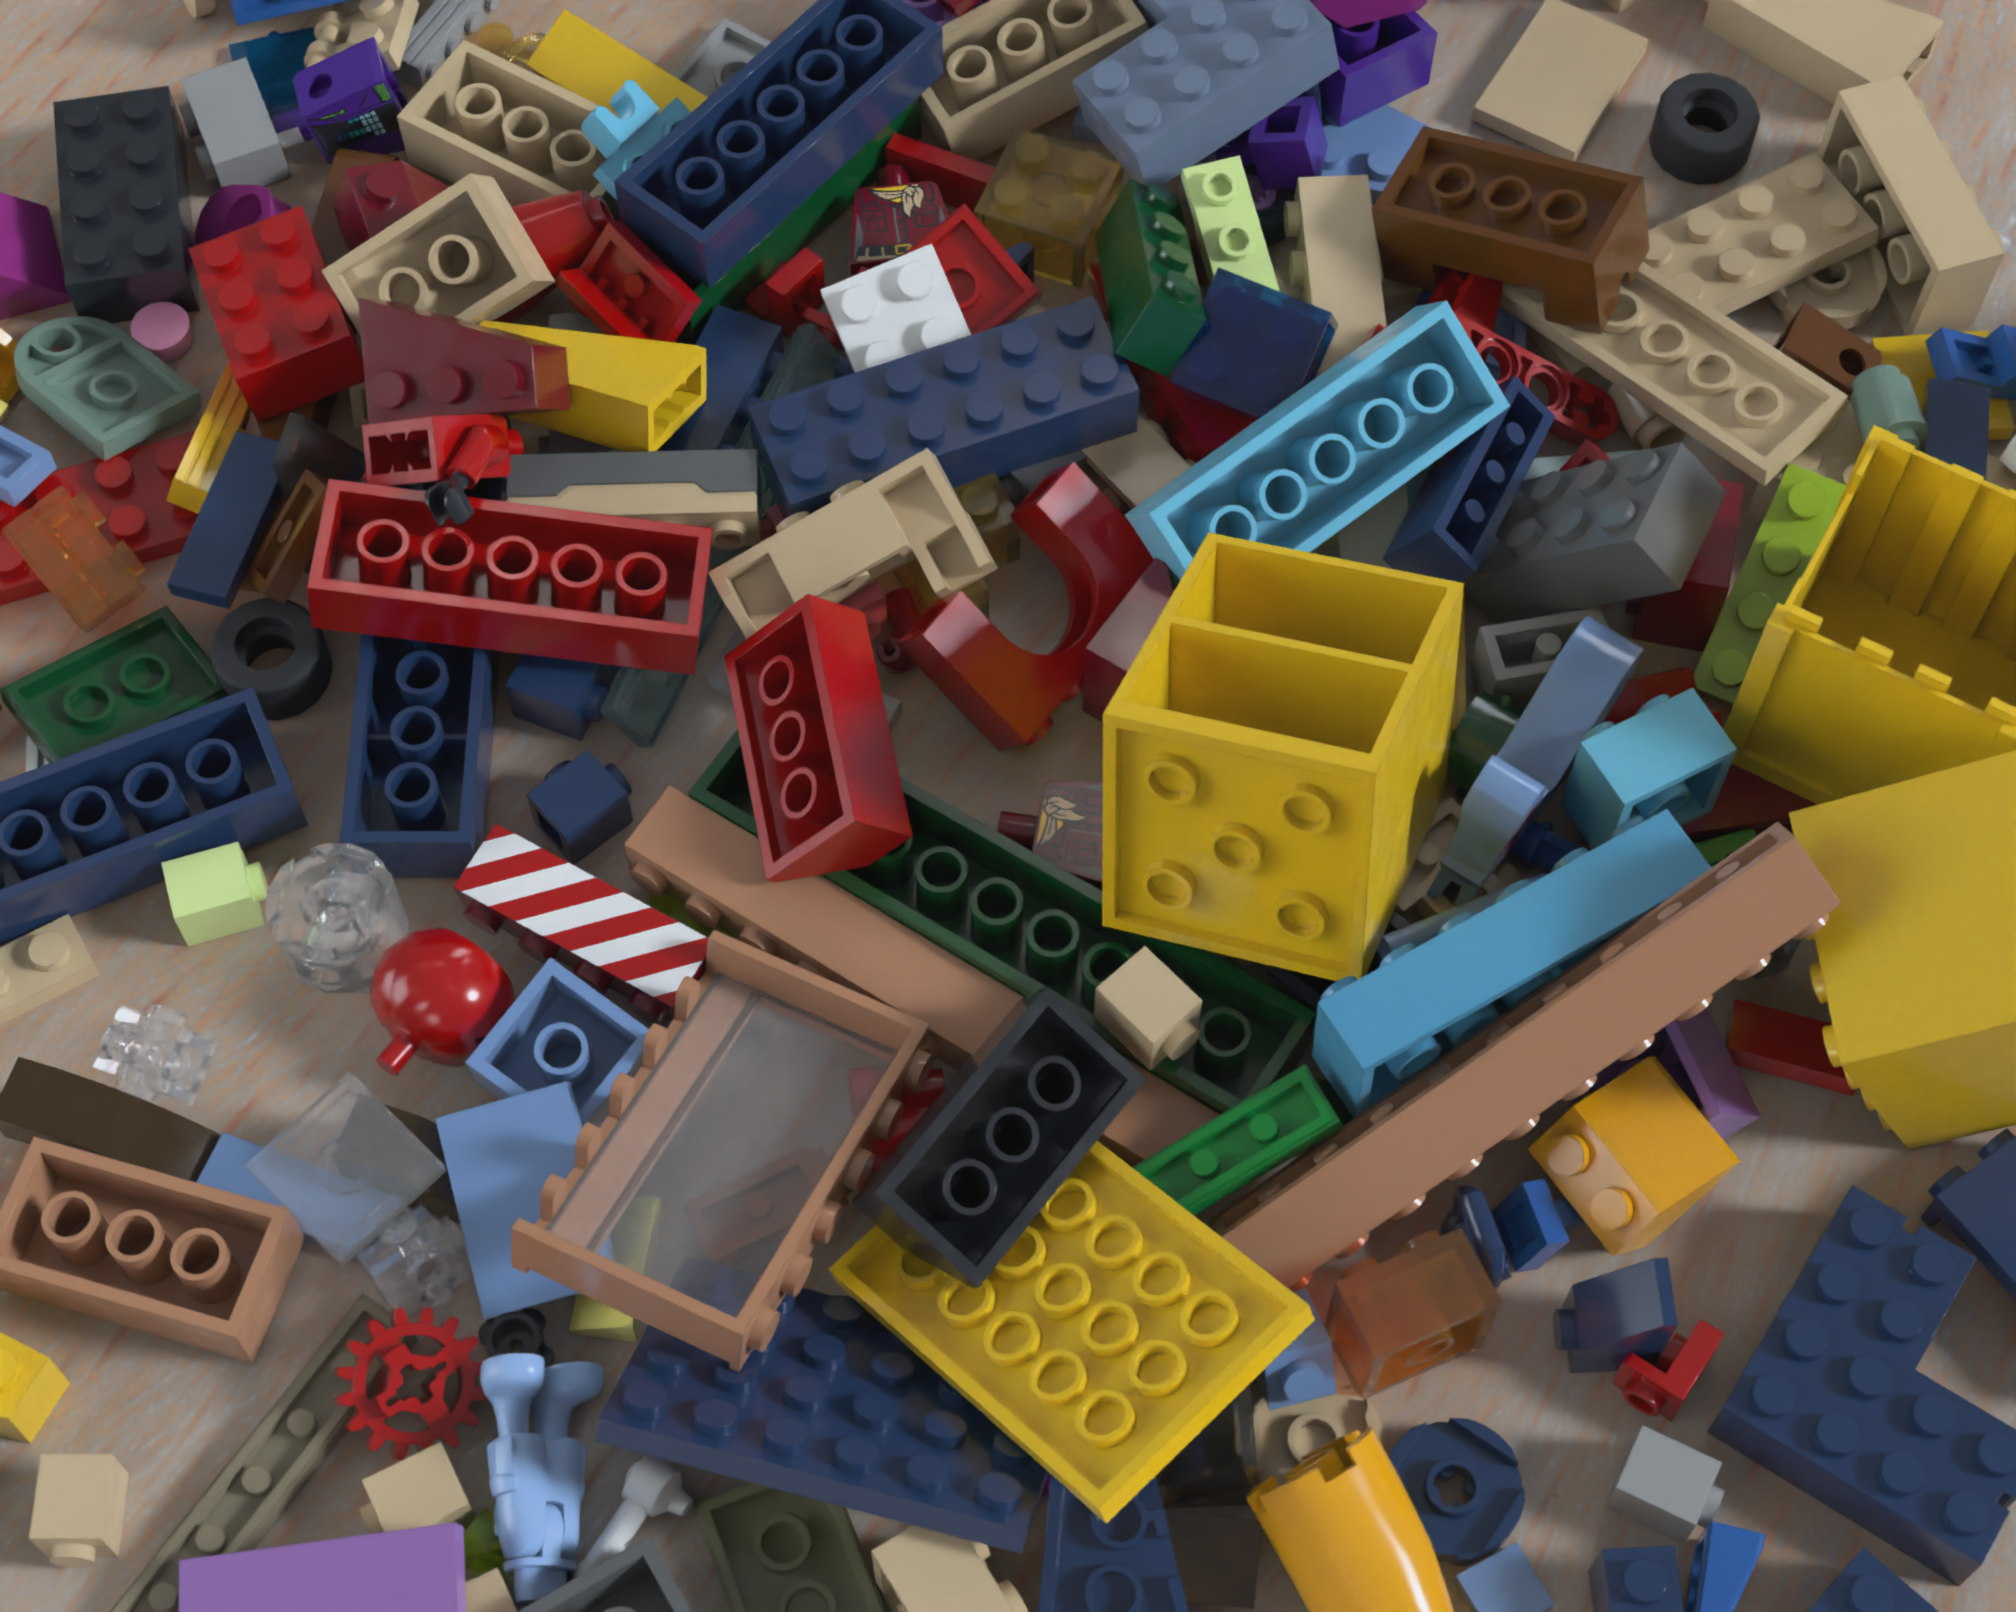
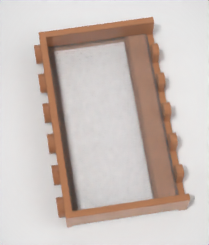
M713 930L707 943L705 973L699 981L689 976L683 978L675 996L674 1019L667 1029L655 1023L649 1028L643 1042L642 1066L635 1077L623 1072L618 1074L610 1090L609 1115L602 1126L598 1127L589 1122L584 1124L576 1139L575 1166L566 1179L555 1174H551L548 1177L540 1194V1217L535 1225L518 1217L512 1226V1267L526 1274L529 1270H532L730 1363V1369L739 1373L753 1349L763 1352L770 1343L780 1319V1312L776 1310L784 1296L788 1294L796 1297L802 1289L812 1266V1258L809 1255L817 1241L827 1244L833 1237L844 1211V1205L840 1203L848 1189L858 1192L864 1185L874 1162L875 1155L871 1151L878 1139L881 1138L889 1141L895 1133L904 1111V1103H901L906 1092L908 1089L918 1092L924 1084L933 1062V1055L926 1052L930 1024Z

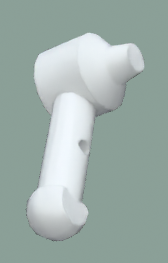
M645 1455L640 1461L633 1464L625 1477V1485L622 1491L623 1503L585 1559L579 1562L577 1572L573 1573L572 1579L577 1578L625 1550L647 1515L655 1517L671 1512L681 1517L685 1516L693 1504V1499L682 1489L681 1471L661 1458Z

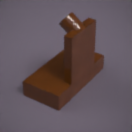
M307 468L245 574L264 596L283 605L286 603L303 571L308 574L310 573L328 485L327 478Z

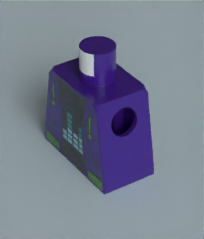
M374 37L359 42L297 72L293 82L299 107L272 115L273 126L283 148L314 139L329 164H332L335 154L340 148L379 154L406 151L397 116L409 102Z

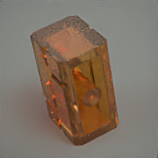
M61 486L6 525L1 532L78 627L85 633H89L147 589L137 577L146 568L123 540L112 546L101 533L98 527L106 522L107 519L84 491L73 498Z

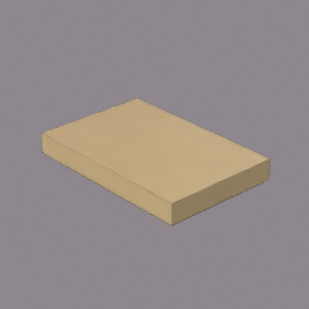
M1545 0L1475 104L1471 120L1550 156L1575 161L1645 54L1649 39L1561 0Z

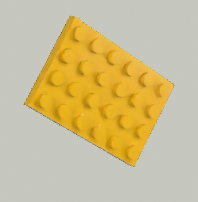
M1098 1141L1094 1143L978 1288L974 1289L901 1248L877 1225L828 1269L836 1283L1106 1524L1315 1320L1309 1304Z

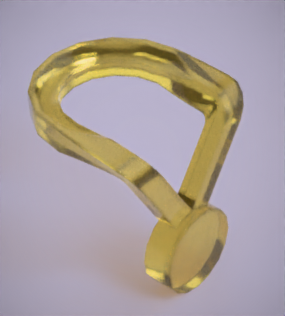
M490 23L480 30L478 45L480 48L509 62L514 58L527 63L534 52L525 48L539 45L546 34L541 32L530 33L514 41V34L507 25Z

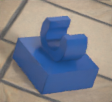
M1545 1179L1522 1182L1491 1211L1515 1273L1539 1269L1570 1241L1565 1229L1579 1227L1585 1223L1567 1198L1553 1200Z

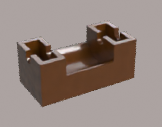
M1426 126L1422 127L1371 208L1384 279L1434 291L1446 269L1451 268L1542 292L1546 321L1600 335L1620 302L1621 281L1631 283L1650 250L1644 177Z

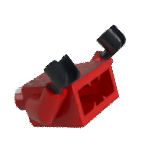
M501 413L427 416L362 425L366 472L360 479L362 483L389 487L435 484L426 491L424 496L437 525L442 526L450 517L458 525L467 521L474 513L464 490L473 489L477 482L482 479L508 477L511 471L510 455L523 454V439L515 428H507L506 419Z

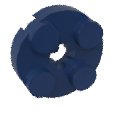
M1450 1418L1449 1422H1435L1427 1426V1422L1411 1428L1398 1440L1389 1454V1459L1397 1471L1431 1540L1438 1562H1449L1455 1566H1468L1475 1563L1479 1558L1491 1554L1500 1548L1510 1537L1521 1517L1525 1503L1524 1487L1522 1488V1478L1517 1469L1518 1461L1508 1443L1495 1431L1481 1423L1466 1418ZM1457 1474L1467 1481L1463 1492L1471 1498V1501L1465 1505L1455 1502L1448 1506L1439 1500L1440 1490L1433 1485V1481L1437 1477L1450 1481Z

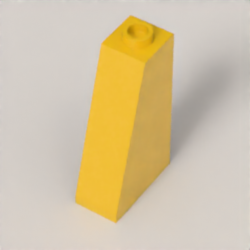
M483 320L479 324L488 328L500 329L566 347L571 410L509 415L507 417L623 452L657 451L707 400L706 348L487 320Z

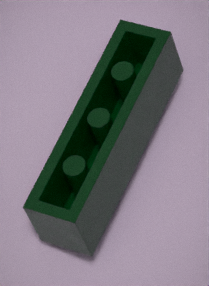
M1130 178L1095 233L1114 349L1116 354L1165 377H1169L1205 323L1206 316L1181 203L1170 190L1161 185L1152 183L1146 186Z

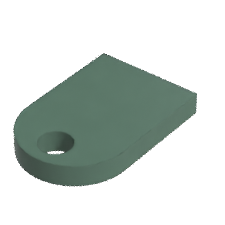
M84 316L62 317L49 320L29 330L16 345L14 364L16 380L20 390L28 399L103 461L116 456L201 410V396L198 389L123 329L105 320ZM56 346L69 348L61 352H52L47 350L51 347Z

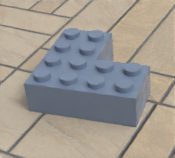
M1132 0L1151 29L1073 79L1072 82L1086 125L1135 181L1146 186L1152 183L1163 186L1181 174L1182 169L1192 167L1339 70L1340 66L1332 24L1309 0Z

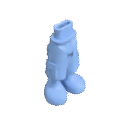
M509 1353L484 1360L480 1369V1382L485 1396L493 1406L499 1434L498 1438L487 1445L490 1474L489 1485L492 1498H495L496 1506H494L495 1536L499 1538L503 1557L508 1559V1561L503 1563L504 1572L514 1575V1604L527 1607L567 1583V1576L577 1572L575 1558L580 1533V1502L583 1501L586 1484H584L586 1447L582 1446L580 1440L568 1438V1430L574 1408L594 1399L601 1393L604 1387L603 1366L597 1363L566 1362L545 1368V1360L542 1356L530 1353ZM530 1409L532 1411L534 1433H529Z

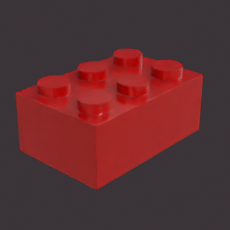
M302 206L295 207L188 249L234 379L258 423L365 381L362 352L345 309L321 271L328 267V264Z

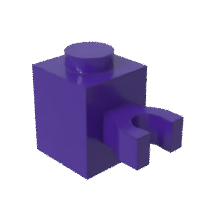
M1314 96L1296 97L1226 143V146L1217 149L1215 156L1218 161L1240 155L1243 167L1254 163L1263 190L1296 189L1298 177L1321 176L1328 142Z

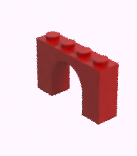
M1074 462L1045 474L1009 515L1055 564L1067 587L1069 596L1068 623L1061 640L1053 650L1044 655L1032 653L1016 646L991 623L962 591L935 600L896 644L998 750L1020 744L1029 747L1036 743L1053 725L1054 721L1049 715L1060 702L1066 703L1083 690L1085 647L1154 560L1131 523Z

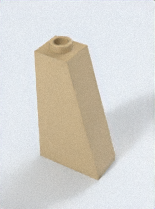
M1704 0L1708 3L1702 27L1834 105L1840 90L1902 74L1909 84L1931 59L1944 21L1935 16L1885 0Z

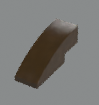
M19 1056L0 1095V1131L6 1138L31 1144L33 1137H37L192 1182H197L221 1137V1134L144 1099L91 1079Z

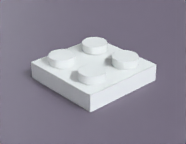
M932 243L820 290L854 373L971 335Z

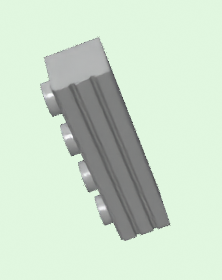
M436 0L412 28L400 68L394 71L395 77L415 88L421 89L463 40L467 41L472 34L479 31L482 22L492 11L499 7L501 0Z

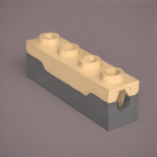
M757 449L510 455L511 471L507 477L506 502L713 528L711 547L722 550H734L742 546H755L761 542L762 480Z

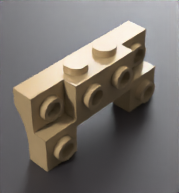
M926 448L866 483L862 480H857L840 487L830 496L831 503L812 514L808 511H802L787 517L776 526L777 533L708 573L721 599L736 620L745 638L748 639L807 594L838 603L916 558L934 592L941 598L961 590L998 568L970 515L963 509L938 459Z

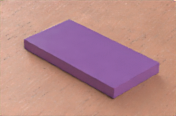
M453 1522L179 1560V1612H466L464 1526Z

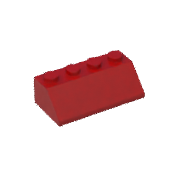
M807 594L724 656L766 880L775 883L866 867L913 837L865 613Z

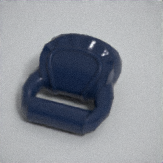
M1473 1185L1457 1187L1452 1209L1440 1226L1439 1248L1442 1260L1451 1279L1464 1292L1478 1297L1488 1296L1499 1288L1502 1281L1512 1277L1509 1272L1510 1264L1505 1253L1506 1249L1483 1191Z

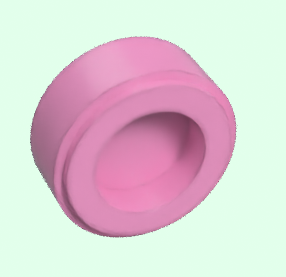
M171 302L149 304L139 310L131 322L130 331L132 337L163 362L182 356L191 347L194 340V330L188 314L182 307Z

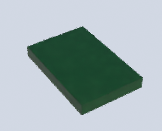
M167 605L0 689L3 703L49 763L227 697V693L220 685L214 671L212 661Z

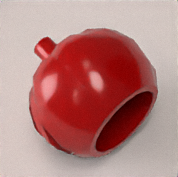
M438 927L408 933L384 952L371 979L370 1004L381 1025L388 1030L393 1038L377 1057L376 1062L382 1069L393 1076H397L413 1055L429 1060L432 1063L449 1067L466 1065L465 1062L514 1003L515 996L510 977L487 952L454 931Z

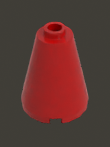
M583 189L511 206L554 280L560 271L580 268L607 223L614 222L611 211L603 198L599 195L592 198ZM555 282L506 314L496 318L495 322L514 324L558 286Z

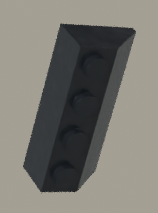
M1046 986L1020 999L851 1202L901 1248L974 1289L978 1288L1132 1098L1146 1078Z

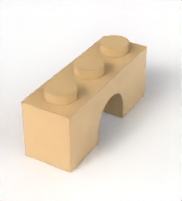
M442 1442L362 1480L371 1503L360 1507L359 1510L370 1534L453 1522L464 1526V1530L479 1523ZM498 1567L475 1579L465 1581L466 1612H519Z

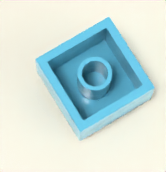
M1690 688L1672 698L1666 694L1660 695L1645 703L1635 716L1616 725L1611 721L1601 723L1583 736L1584 741L1580 742L1561 805L1592 850L1609 841L1610 835L1620 825L1636 816H1642L1647 820L1659 812L1668 809L1677 823L1682 826L1712 811L1737 748L1694 688Z

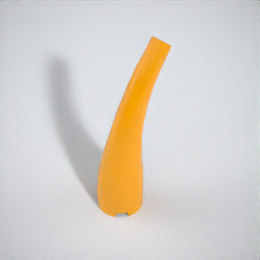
M1372 1427L1363 1433H1360L1359 1429L1351 1431L1301 1456L1303 1462L1284 1475L1286 1483L1279 1485L1276 1477L1272 1474L1246 1495V1499L1309 1612H1454L1431 1540L1397 1471Z

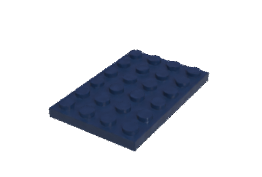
M685 1258L670 1288L736 1318L760 1277L727 1269L716 1262H700ZM802 1288L796 1297L788 1294L784 1296L776 1310L780 1312V1319L770 1343L763 1352L753 1349L739 1373L729 1368V1362L649 1325L598 1418L596 1442L1020 1554L1023 1552L1048 1475V1471L855 1299L844 1295L833 1296Z

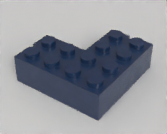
M1852 1185L1827 1224L1707 1433L1945 1579L1960 1586L1984 1562L2010 1513L2007 1508L2016 1500V1429L1915 1369L1977 1257L1920 1225L1914 1235L1902 1229L1908 1219L1907 1216Z

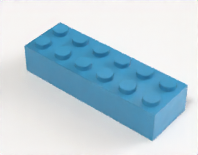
M1668 809L1659 812L1647 820L1642 816L1631 818L1620 825L1610 835L1609 841L1589 852L1585 847L1573 850L1555 864L1550 874L1533 883L1528 879H1523L1512 884L1497 897L1494 905L1476 915H1473L1471 911H1466L1454 916L1439 929L1438 936L1418 947H1415L1412 943L1398 947L1381 961L1377 970L1359 980L1355 976H1348L1331 985L1322 994L1321 1001L1317 1005L1312 1057L1352 1117L1355 1118L1712 867Z

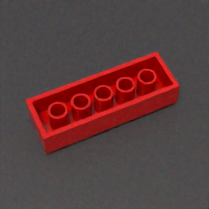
M335 479L328 480L307 583L311 628L695 675L713 528L467 497L474 510L473 515L467 521L456 525L450 517L442 526H438L426 504L424 496L426 491Z

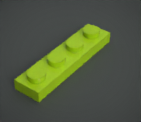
M1789 462L1694 671L1697 694L1729 708L1733 707L1768 619L1777 603L1782 605L1786 603L1797 580L1804 574L1833 519L1846 485Z

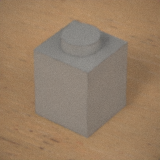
M1642 1425L1629 1446L1604 1507L1684 1544L1697 1525L1706 1528L1712 1523L1725 1490L1713 1484L1722 1462Z

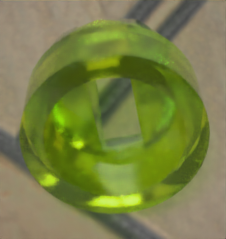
M487 1508L474 1519L464 1532L465 1566L478 1573L489 1572L497 1567L500 1569L504 1563L499 1538L495 1536L494 1513Z

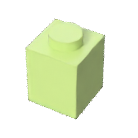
M239 842L161 863L173 918L188 947L264 926L259 901L270 899L265 875L259 861L248 864Z

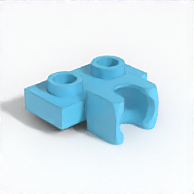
M627 80L610 99L611 107L620 118L614 116L606 107L598 106L581 124L584 135L607 159L592 175L616 201L614 181L691 114L678 97L659 114H656L659 111V107L632 80Z

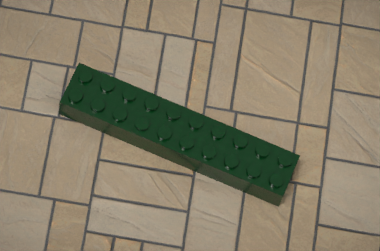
M737 729L688 792V796L758 838ZM900 777L913 837L869 866L821 875L1023 997L1047 986L1120 1055L1220 1115L1293 1072L1310 1046L1316 1012L1207 950L1102 926L1101 890ZM1144 946L1202 1000L1198 1028L1200 1035L1198 1039L1181 1057L1171 1060L1166 1056L1152 1070H1149L1094 1017L1096 987Z

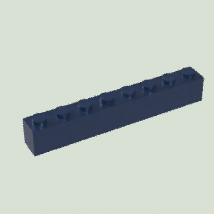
M717 305L695 343L697 346L706 348L707 400L657 451L741 449L740 445L747 432H751L748 407L765 402L772 386L779 387L786 377L790 355L785 353L782 326ZM523 654L505 685L513 716L582 741L591 722L598 723L603 718L610 702V687L618 672L624 673L629 667Z

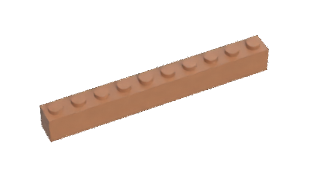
M670 785L624 844L630 875L644 890L655 896H662L665 892L682 902L685 911L694 920L707 928L715 929L719 925L738 937L737 940L929 1023L926 1052L933 1055V1062L938 1058L958 1070V1073L1015 1004L1024 998L821 875L778 883L767 881L759 838ZM1123 1057L1146 1080L1097 1141L1129 1166L1133 1167L1220 1114Z
M1776 822L1343 1125V1128L1323 1139L1210 1219L1212 1230L1289 1290L1296 1291L1304 1288L1313 1276L1312 1271L1334 1256L1336 1259H1343L1355 1253L1368 1240V1232L1390 1217L1393 1220H1398L1414 1212L1424 1202L1427 1191L1446 1178L1457 1180L1470 1173L1481 1162L1483 1158L1482 1153L1504 1138L1507 1141L1515 1140L1529 1132L1539 1121V1114L1561 1098L1564 1101H1569L1585 1093L1594 1085L1597 1080L1596 1074L1617 1059L1626 1061L1640 1055L1653 1043L1655 1039L1654 1034L1676 1018L1679 1021H1683L1699 1014L1711 1003L1713 999L1711 994L1734 978L1736 980H1744L1758 973L1769 963L1771 959L1770 953L1791 938L1800 940L1817 932L1829 920L1828 913L1842 904L1796 837Z

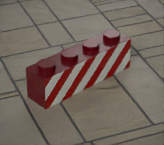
M498 824L494 825L453 886L466 908L463 915L472 924L492 935H496L500 928L519 938L517 945L525 953L544 964L550 957L574 968L572 973L602 995L610 988L629 999L626 1005L637 1015L653 1024L660 1025L664 1018L672 1022L675 1013V996L681 981L685 976L699 981L706 971L708 937Z

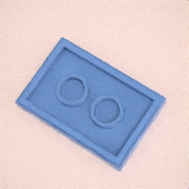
M565 1081L435 1118L483 1319L495 1318L509 1312H516L581 1294L532 1270H529L526 1274L512 1267L511 1228L518 1217L535 1225L540 1217V1194L548 1177L551 1174H555L566 1179L575 1166V1143L582 1129V1124L572 1083ZM609 1236L598 1254L616 1262Z

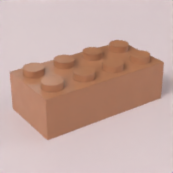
M33 1137L0 1209V1290L254 1364L305 1241V1236L290 1209Z

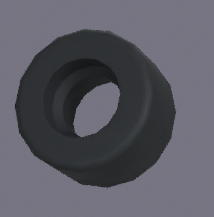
M1714 73L1689 74L1673 81L1661 94L1649 136L1652 156L1664 171L1681 181L1697 185L1717 184L1734 177L1746 165L1760 121L1757 101L1743 85L1730 77ZM1691 125L1710 127L1717 132L1708 133L1700 131Z
M261 598L243 603L227 614L213 633L210 655L220 685L227 693V696L253 687L266 720H282L303 713L319 701L329 686L333 665L321 629L311 628L310 612L304 606L288 599L283 605L271 598ZM275 648H285L294 651L291 657L279 667L268 670L250 668L254 659L265 651Z

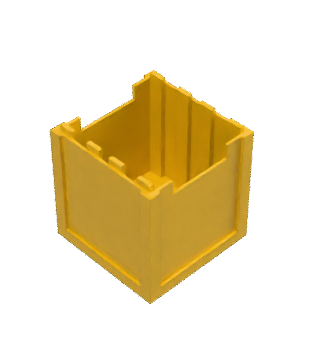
M1876 425L1873 426L1863 444L1833 519L1804 574L1797 580L1784 605L1777 603L1768 619L1723 729L1737 748L1732 764L1816 804L1826 803L2016 750V491L2011 488L2008 491L1984 480L1985 477L1955 463L1950 465L1916 450V446L1899 439L1898 435Z

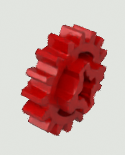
M421 1307L416 1315L415 1323H409L404 1309L395 1308L391 1309V1327L385 1329L377 1320L369 1319L365 1322V1327L371 1339L366 1344L355 1340H348L344 1346L356 1357L353 1366L335 1367L334 1375L349 1380L350 1390L334 1397L335 1405H353L356 1413L344 1425L349 1432L361 1430L366 1426L371 1430L367 1437L365 1448L375 1452L386 1440L392 1441V1459L402 1461L407 1455L410 1445H416L418 1453L433 1446V1441L438 1438L451 1448L460 1445L458 1435L454 1430L459 1422L477 1427L480 1420L468 1408L472 1400L481 1401L488 1398L481 1387L474 1386V1376L480 1375L482 1362L471 1361L468 1353L476 1347L479 1340L476 1336H468L457 1340L453 1336L459 1323V1319L456 1317H447L437 1327L433 1325V1309ZM408 1335H419L430 1338L441 1346L425 1356L411 1354L399 1338ZM376 1355V1359L382 1367L378 1390L367 1398L366 1376L369 1366ZM404 1366L410 1371H421L426 1368L432 1369L427 1373L428 1377L420 1384L421 1390L425 1394L420 1400L408 1395L390 1399L397 1394L396 1389L404 1383L403 1376L400 1373ZM457 1370V1393L449 1409L443 1401L446 1378ZM399 1411L412 1412L419 1422L423 1423L425 1429L399 1431L382 1421L386 1418H391Z

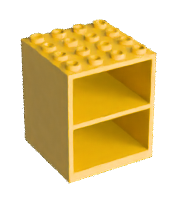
M1208 532L1103 713L1102 926L1333 981H1339L1348 976H1355L1359 980L1366 976L1446 791L1464 583Z
M2016 750L1789 812L1793 835L1842 903L1828 913L1829 920L1821 929L1806 937L1808 941L1815 939L1819 961L1810 963L1809 966L1816 996L1821 1004L1828 1002L1832 1025L1823 1027V1038L1832 1066L1834 1068L1843 1067L1850 1088L1852 1090L1860 1088L1867 1109L1869 1111L1876 1109L1884 1130H1893L1908 1150L2016 1125Z

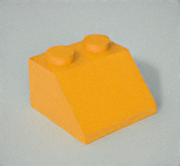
M1655 1056L1641 1061L1572 1106L1528 1148L1529 1152L1612 1256L1647 1247L1741 1162Z

